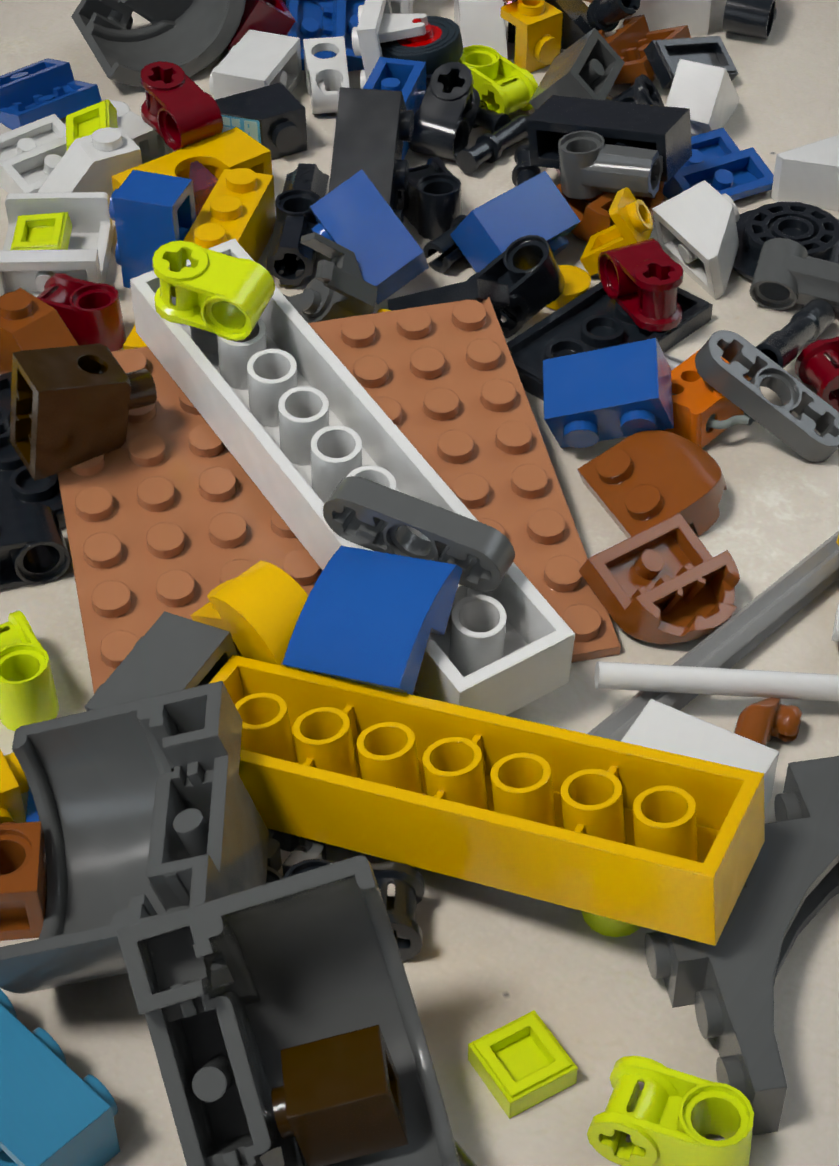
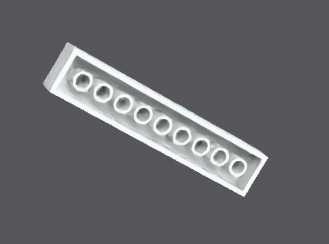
M235 238L208 248L209 250L232 257L254 261ZM187 259V267H191L189 259ZM154 270L130 279L137 334L322 570L340 546L371 550L340 537L329 527L323 516L324 504L341 480L346 477H362L478 521L276 286L272 298L251 334L243 340L234 341L224 339L212 332L163 319L156 312L154 297L157 289L160 287V279L156 276ZM172 297L173 305H176V297ZM407 526V528L416 536L424 540L430 541L420 531ZM513 562L500 585L495 590L482 592L458 584L445 634L430 633L415 689L424 698L506 716L569 683L575 633Z

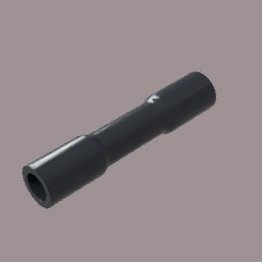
M821 299L810 301L792 316L786 326L780 331L770 334L756 348L780 367L785 368L795 359L799 350L807 343L815 341L833 324L835 313L832 306Z

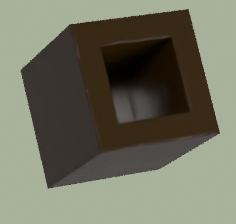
M379 1025L280 1050L284 1085L272 1088L271 1091L274 1116L281 1137L283 1139L296 1138L308 1166H326L409 1144L399 1076Z

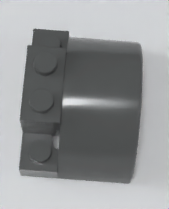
M81 0L71 17L109 79L129 86L143 87L141 84V70L144 66L153 62L174 63L181 67L188 77L197 74L210 65L225 50L237 32L244 13L246 0ZM134 11L147 19L152 25L131 29L133 25L132 12Z
M223 681L28 724L16 729L12 750L29 783L44 831L47 866V902L39 939L0 947V988L12 993L25 994L125 974L127 969L116 934L117 929L266 884L269 831L239 776L243 720ZM222 953L217 955L212 961L224 959Z
M355 856L116 930L139 1015L145 1014L187 1166H263L259 1157L280 1146L284 1166H308L296 1138L283 1139L281 1137L274 1116L271 1091L272 1088L284 1085L280 1050L379 1025L399 1076L409 1144L326 1166H461L444 1100L397 941L373 869L365 856ZM222 953L233 981L212 987V960Z

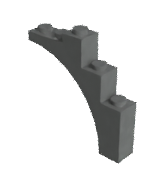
M839 756L788 763L783 793L776 794L774 810L776 822L765 823V842L716 946L656 930L655 932L645 934V954L652 978H663L672 1008L695 1004L696 1019L701 1035L704 1039L714 1038L720 1056L716 1062L718 1083H725L740 1090L750 1101L754 1111L752 1136L778 1132L787 1090L786 1079L774 1034V984L776 977L797 936L825 904L839 894Z

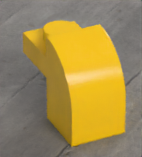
M260 560L238 577L227 580L212 589L207 595L210 602L190 616L194 621L229 631L242 657L284 666L282 663L290 638L309 595L285 571L272 563Z

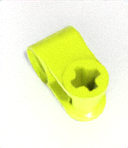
M472 45L463 48V54L458 62L470 69L474 80L473 87L479 93L480 99L486 102L488 109L507 115L519 109L523 111L534 109L529 101L538 88V84L528 70L520 68L489 46Z
M182 240L168 242L161 245L155 251L152 259L154 273L160 279V287L157 289L154 297L156 312L163 319L170 322L186 324L212 332L227 340H243L251 334L275 291L274 279L268 270L259 263L250 259L236 258L202 248L193 242ZM187 259L190 260L191 267H187ZM172 297H176V305L172 304Z
M21 611L10 613L8 622L0 624V720L6 728L16 731L17 728L24 725L55 719L59 711V703L47 651L43 649L35 637L28 620Z
M624 1056L615 1062L610 1075V1082L613 1087L612 1094L605 1111L593 1117L587 1132L589 1143L599 1154L621 1166H749L754 1111L750 1101L740 1090L725 1083L712 1082L667 1068L663 1064L646 1057ZM641 1081L644 1083L642 1091L640 1090V1085L638 1083ZM627 1134L630 1135L631 1142L626 1141ZM709 1134L719 1135L725 1138V1140H709L703 1136Z

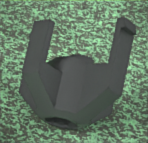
M316 232L301 236L300 243L331 258V261H318L316 276L307 284L303 293L290 297L284 295L305 321L311 323L373 314L378 287L363 280L355 253Z

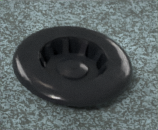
M776 202L739 215V221L736 222L739 248L732 268L750 280L753 279L762 246L766 241L774 238L791 239L804 246L810 257L839 263V219L817 206L801 202Z

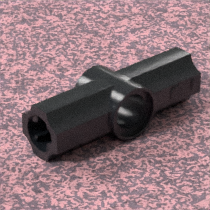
M299 163L297 169L287 174L283 192L275 199L276 222L267 255V270L271 275L278 278L282 285L300 286L301 281L305 277L313 274L318 251L300 243L301 236L313 233L311 228L318 224L310 206L328 194L330 182L329 175L321 172L316 164Z

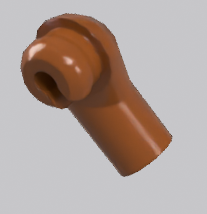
M770 697L745 707L739 715L734 733L765 746L767 742L772 740V737L779 738L785 742H792L798 736L803 713L798 706L781 704L780 698Z

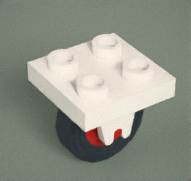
M365 0L364 5H359L358 7L359 23L358 27L352 28V47L355 56H362L364 70L360 72L361 89H363L379 57L426 62V78H431L438 67L449 62H458L463 54L460 28L451 19L427 16L425 13L392 14L390 0Z

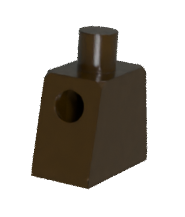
M102 344L14 352L12 354L10 443L34 481L49 477L121 448L126 442L129 410L152 405L156 402L157 392L153 377L147 369L125 373L109 348Z

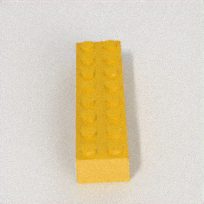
M232 655L209 682L210 684L223 681L243 720L239 776L266 827L272 830L716 946L765 842L764 773L237 655Z

